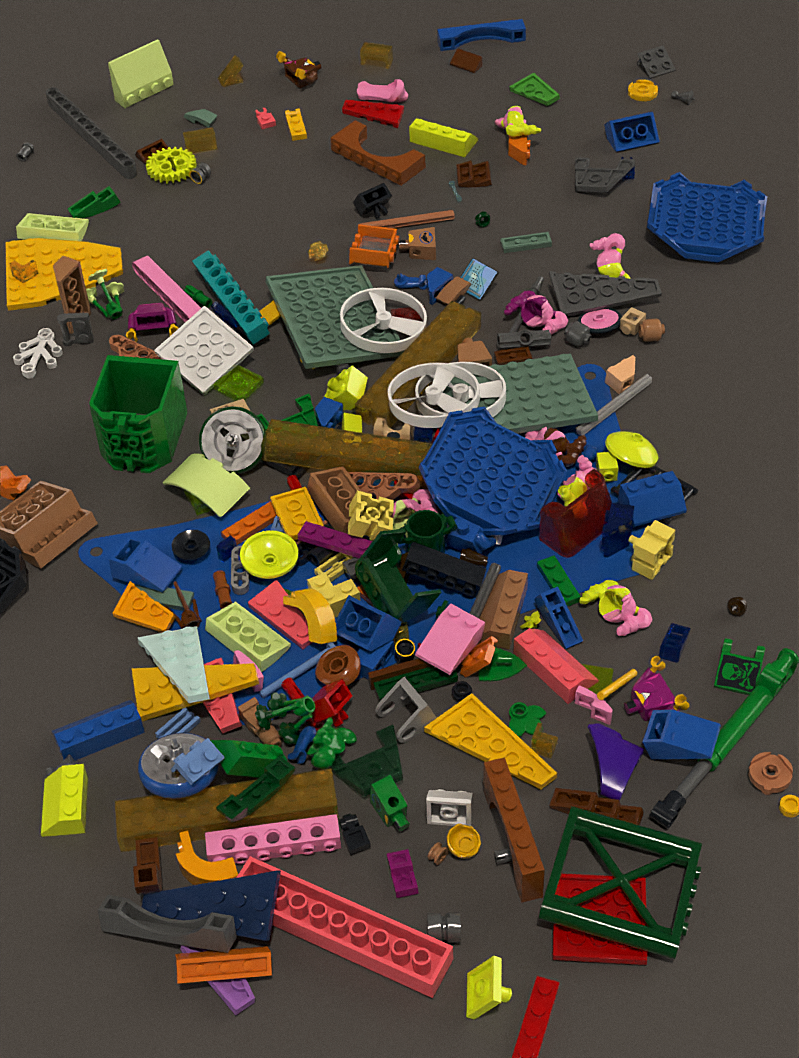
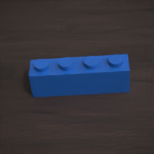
M131 700L52 730L63 760L70 754L74 761L145 733L141 717Z

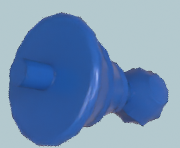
M587 444L583 456L587 457L589 461L596 459L597 453H600L598 447ZM576 462V467H577L578 469H580L579 466H578L579 463Z

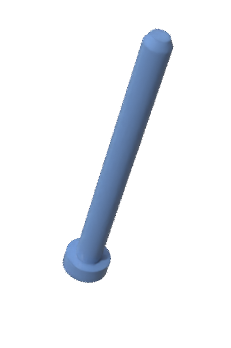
M328 643L325 650L260 691L261 697H267L281 688V684H283L282 682L285 679H295L315 666L327 650L336 647L334 643Z

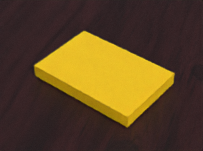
M306 487L270 497L284 533L293 540L298 539V533L306 521L324 526Z

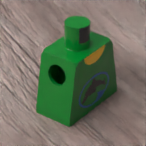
M389 775L371 784L370 803L387 827L395 824L398 831L408 828L410 825L406 819L408 806L392 776Z

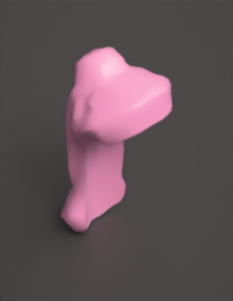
M395 79L394 82L388 85H372L362 81L358 83L356 91L360 100H381L389 103H399L406 101L408 98L404 82L401 79Z

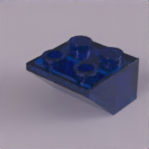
M611 503L610 510H606L605 522L608 523L603 524L602 536L605 537H602L601 549H604V557H609L630 545L628 539L632 534L635 506Z

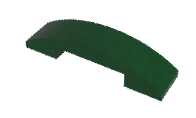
M278 756L264 768V774L239 795H230L216 807V810L231 822L250 815L282 788L294 773L295 767L281 756Z

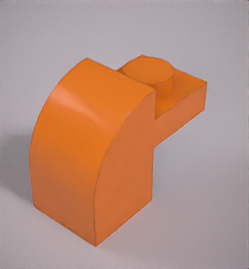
M7 465L0 466V496L14 500L18 494L27 489L31 479L28 475L15 476Z

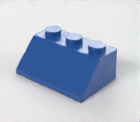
M653 111L611 120L604 124L607 140L615 152L660 142Z
M673 471L620 484L618 501L634 527L687 512L681 483Z
M349 595L335 621L337 635L369 651L392 641L402 623L391 615Z

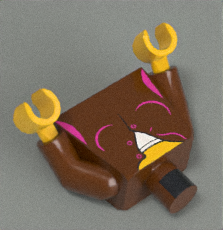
M278 51L276 55L278 61L284 64L285 76L299 89L317 80V71L322 68L319 61L312 63L305 57L291 60L281 51Z

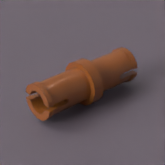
M219 570L213 573V578L216 585L215 594L218 595L220 608L223 609L232 604L230 598L231 589L227 584L225 572Z

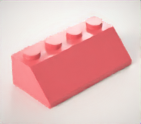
M529 628L514 638L513 653L567 704L575 700L576 690L579 685L589 690L599 683V680L544 630Z

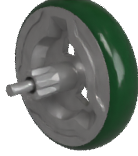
M235 406L225 407L212 413L203 423L199 434V447L201 454L206 459L211 460L214 458L223 464L222 468L230 474L234 472L239 475L252 470L262 460L267 449V433L262 421L250 410ZM222 428L229 431L225 437L220 433ZM248 433L249 439L242 442L241 434ZM228 448L235 450L232 457L227 456Z

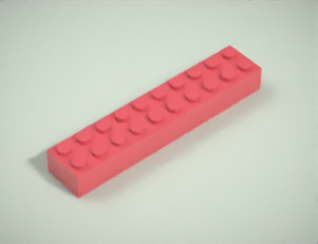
M250 856L236 878L280 869ZM280 870L273 926L426 996L434 997L453 961V946Z

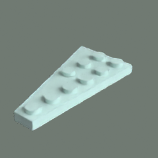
M197 626L138 637L139 645L145 648L147 655L153 658L158 668L165 676L170 678V682L178 687L180 694L188 703L210 699Z

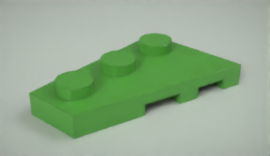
M535 73L509 86L511 92L546 106L560 99L559 94Z

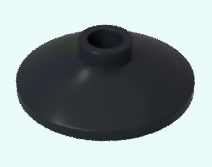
M199 530L183 531L172 541L173 553L183 560L199 559L210 548L209 537Z

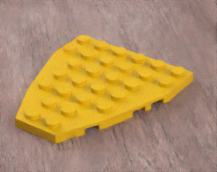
M29 238L6 242L8 311L47 305L46 301L54 298L56 301L61 300L53 265L62 256L80 261L86 289L96 287L97 280H88L89 276L96 271L107 269V274L103 276L105 282L122 275L121 248L91 242L46 238Z

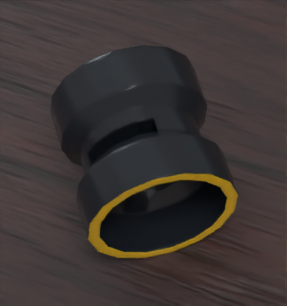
M409 639L399 640L395 645V662L400 664L414 660L415 644Z

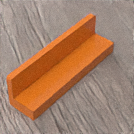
M268 946L230 949L228 953L204 951L175 954L177 984L272 975L271 951Z

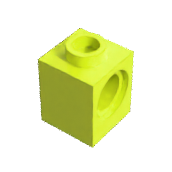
M600 452L596 455V470L599 474V482L617 481V458L610 452Z

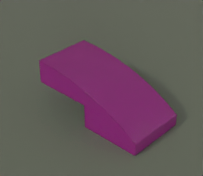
M409 850L387 853L396 898L419 894Z

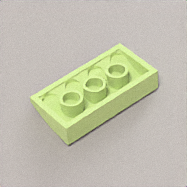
M27 213L16 226L17 238L82 241L89 219Z
M237 602L206 618L205 630L231 651L239 650L257 665L261 672L275 663L291 646V643Z

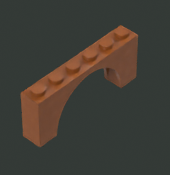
M356 120L331 137L332 151L400 186L426 168L425 155L414 149L405 154L392 157L377 156L365 151L361 145L367 139V126Z
M504 757L484 762L483 791L489 809L497 807L503 821L512 855L515 886L521 903L543 898L545 869L506 759Z

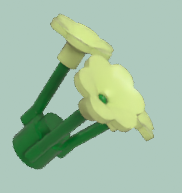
M107 269L96 271L89 276L88 280H97L109 303L106 305L105 310L95 298L97 296V289L92 287L91 289H86L89 304H94L106 318L110 317L111 320L118 319L123 312L118 297L119 294L124 292L123 283L111 282L105 286L103 276L107 274ZM110 296L115 298L116 303L112 301Z

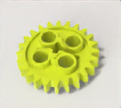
M168 147V150L162 148V151L156 150L157 154L152 153V157L149 156L148 160H146L148 175H150V178H154L155 181L160 179V183L166 181V183L172 181L174 183L175 180L181 182V178L186 180V176L190 177V171L196 168L197 165L195 155H192V152H188V149L183 150L182 147L179 149Z

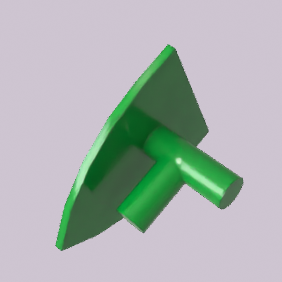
M495 648L491 663L479 670V681L504 680L518 674L527 665L511 652Z

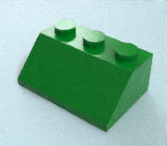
M210 740L225 757L220 763L228 775L261 777L264 774V768L278 756L288 761L283 754V750L278 745L235 740Z

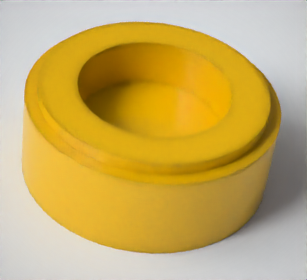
M794 795L783 796L779 804L780 812L790 818L798 816L799 798Z

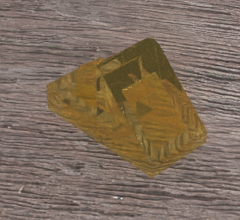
M234 55L218 77L223 87L243 82L238 73L244 65L236 55Z

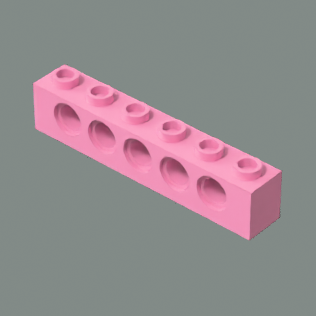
M337 814L205 833L206 852L209 862L233 857L235 863L245 864L250 856L260 861H266L270 858H288L292 855H309L314 852H331L341 849Z

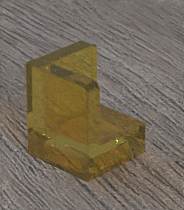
M15 260L9 263L12 276L22 283L38 274L36 261L31 260L24 266Z
M538 723L532 737L531 749L540 756L552 759L558 743V737L542 733V723Z

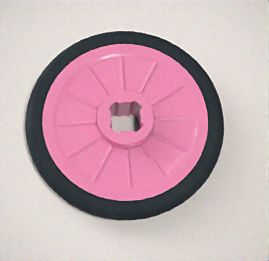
M605 308L583 313L578 318V322L588 326L590 333H606L620 326L622 315L617 310Z

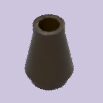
M462 548L460 559L486 568L488 556H484L469 548Z

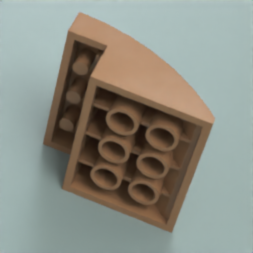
M39 481L0 511V538L5 540L8 546L17 547L22 552L21 556L25 561L41 569L98 523L91 511L80 507L72 490Z

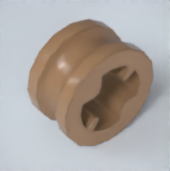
M437 842L430 849L428 859L434 860V863L439 865L448 855L449 849L442 847V844Z

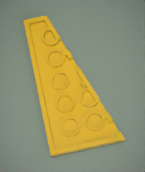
M254 663L204 665L210 698L208 700L259 684L257 669ZM158 667L132 668L137 710L142 721L208 701L188 703L180 694L178 687L170 682V678L165 676Z
M472 693L424 727V732L484 762L505 757L511 775L539 789H543L557 778V772Z

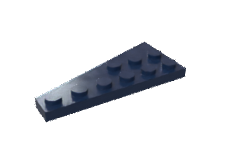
M277 870L144 894L142 908L161 917L175 920L198 919L212 912L231 915L234 917L236 935L269 941L281 871Z

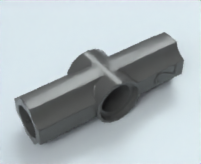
M522 330L521 332L497 334L498 349L551 345V333L549 330ZM520 337H525L527 339V343L522 342Z

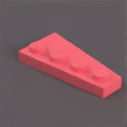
M275 580L248 601V606L297 646L305 649L312 643L309 641L307 619L298 607L283 604V596H288L280 583Z
M218 658L211 662L205 663L204 665L225 664L222 658ZM233 693L203 702L222 733L242 726Z

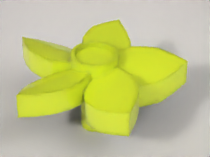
M535 611L531 616H525L526 622L520 628H536L537 624L541 622L539 612Z

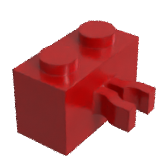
M343 679L323 686L312 698L315 703V710L311 714L316 723L331 717L335 727L342 725L344 723L343 720L348 718L347 713L342 707L350 700L352 694Z

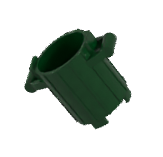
M419 510L411 514L407 524L404 523V526L400 528L406 530V538L403 536L398 544H408L409 551L412 542L445 553V535L455 531L458 527L453 516L446 517L444 514L439 515V513L431 510Z

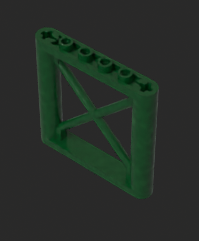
M571 806L541 906L539 919L675 959L681 936H686L689 924L684 921L685 917H690L693 904L689 903V899H694L697 885H694L693 882L694 879H699L701 867L697 866L702 843ZM573 834L588 839L614 879L571 898L556 895L571 840ZM597 837L663 855L664 857L626 874H622ZM671 863L686 866L673 927L670 929L657 924L629 882ZM620 886L647 926L576 905Z

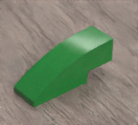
M108 186L97 195L92 191L67 209L73 218H86L103 213L121 202L111 187Z

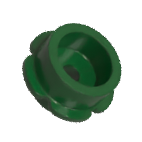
M482 211L476 215L477 226L486 227L490 224V215L487 212Z

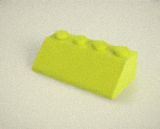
M416 118L409 126L410 142L461 157H466L478 141V137L471 133Z

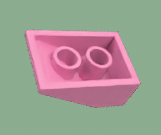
M450 604L440 614L418 648L415 656L450 675L482 639L485 622Z

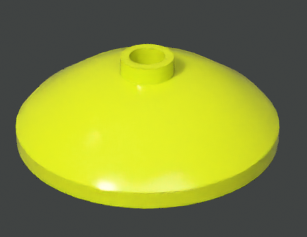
M618 431L609 434L605 440V445L609 452L629 465L650 468L655 466L658 461V454L654 446L638 433Z
M279 531L256 533L243 543L240 550V560L244 569L251 575L264 579L277 578L287 574L294 568L299 556L296 542L289 535Z

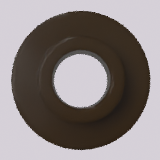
M733 597L728 601L727 607L732 614L742 616L747 611V602L742 597Z

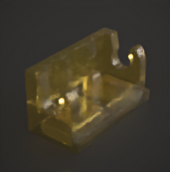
M213 127L183 132L185 148L188 149V152L197 153L217 149Z

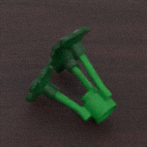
M272 693L271 699L267 702V706L271 710L268 711L267 707L261 704L256 706L255 716L259 726L268 730L270 729L272 718L277 716L285 717L287 711L293 710L297 716H303V718L296 724L282 722L279 725L278 734L284 739L285 743L296 745L300 735L299 727L306 720L312 718L311 712L315 710V703L308 695L288 701L284 693Z

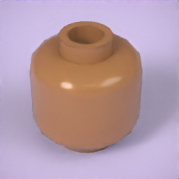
M657 318L645 319L638 326L639 337L645 342L659 341L662 335L665 334V326Z

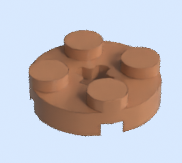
M771 752L760 753L752 759L749 766L748 775L750 781L765 795L784 791L791 784L793 767L789 760L780 754L776 756L770 755ZM767 770L775 771L774 775H768Z

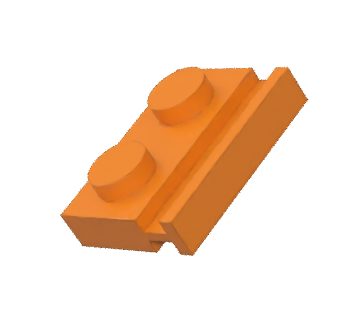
M491 636L476 645L462 661L460 674L468 677L489 665L496 648L493 645L498 640Z

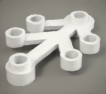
M43 328L39 330L36 338L19 344L21 353L13 356L16 365L23 364L25 358L32 356L30 362L21 367L22 375L25 378L31 379L35 376V367L41 356L45 359L47 368L54 369L57 367L56 359L45 349L46 344H48L54 357H60L63 354L62 348L54 342L55 335L51 329ZM38 344V346L30 349L31 346Z

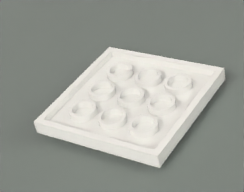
M203 306L154 351L162 360L179 361L181 376L204 396L251 354L254 348L206 306Z

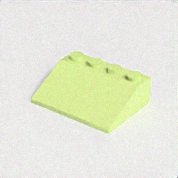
M158 39L108 62L115 101L124 108L174 85L171 69Z

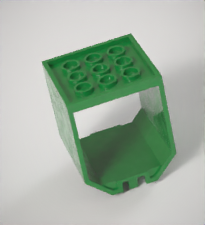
M107 355L89 406L101 456L113 470L123 471L125 465H127V471H134L136 466H141V473H151L172 462L188 413L179 361Z

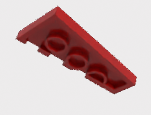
M345 100L342 113L357 118L363 116L372 122L373 120H378L383 125L389 123L394 128H398L404 113V106Z

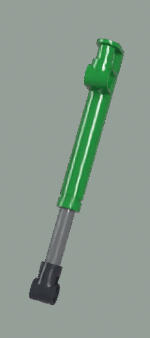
M783 648L779 652L777 660L773 661L772 664L769 662L765 666L754 690L720 729L712 758L697 759L698 763L675 790H671L663 801L659 800L649 814L652 819L667 829L671 827L679 814L678 812L686 804V798L709 771L712 772L719 766L795 673L799 658L794 651Z

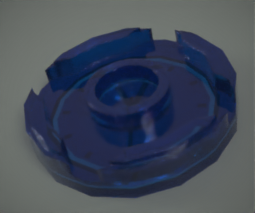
M215 301L211 305L213 312L223 322L229 324L231 328L234 327L236 329L239 326L235 318L220 303Z

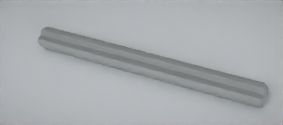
M645 374L597 411L598 421L581 423L576 427L575 432L579 436L585 435L651 384L652 377Z

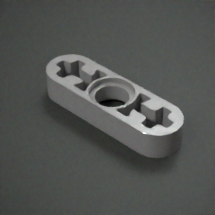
M242 546L233 548L231 554L232 591L237 595L246 594L250 588V573L246 570L241 573L235 571L237 568H244L241 560H239ZM239 580H242V586H239Z

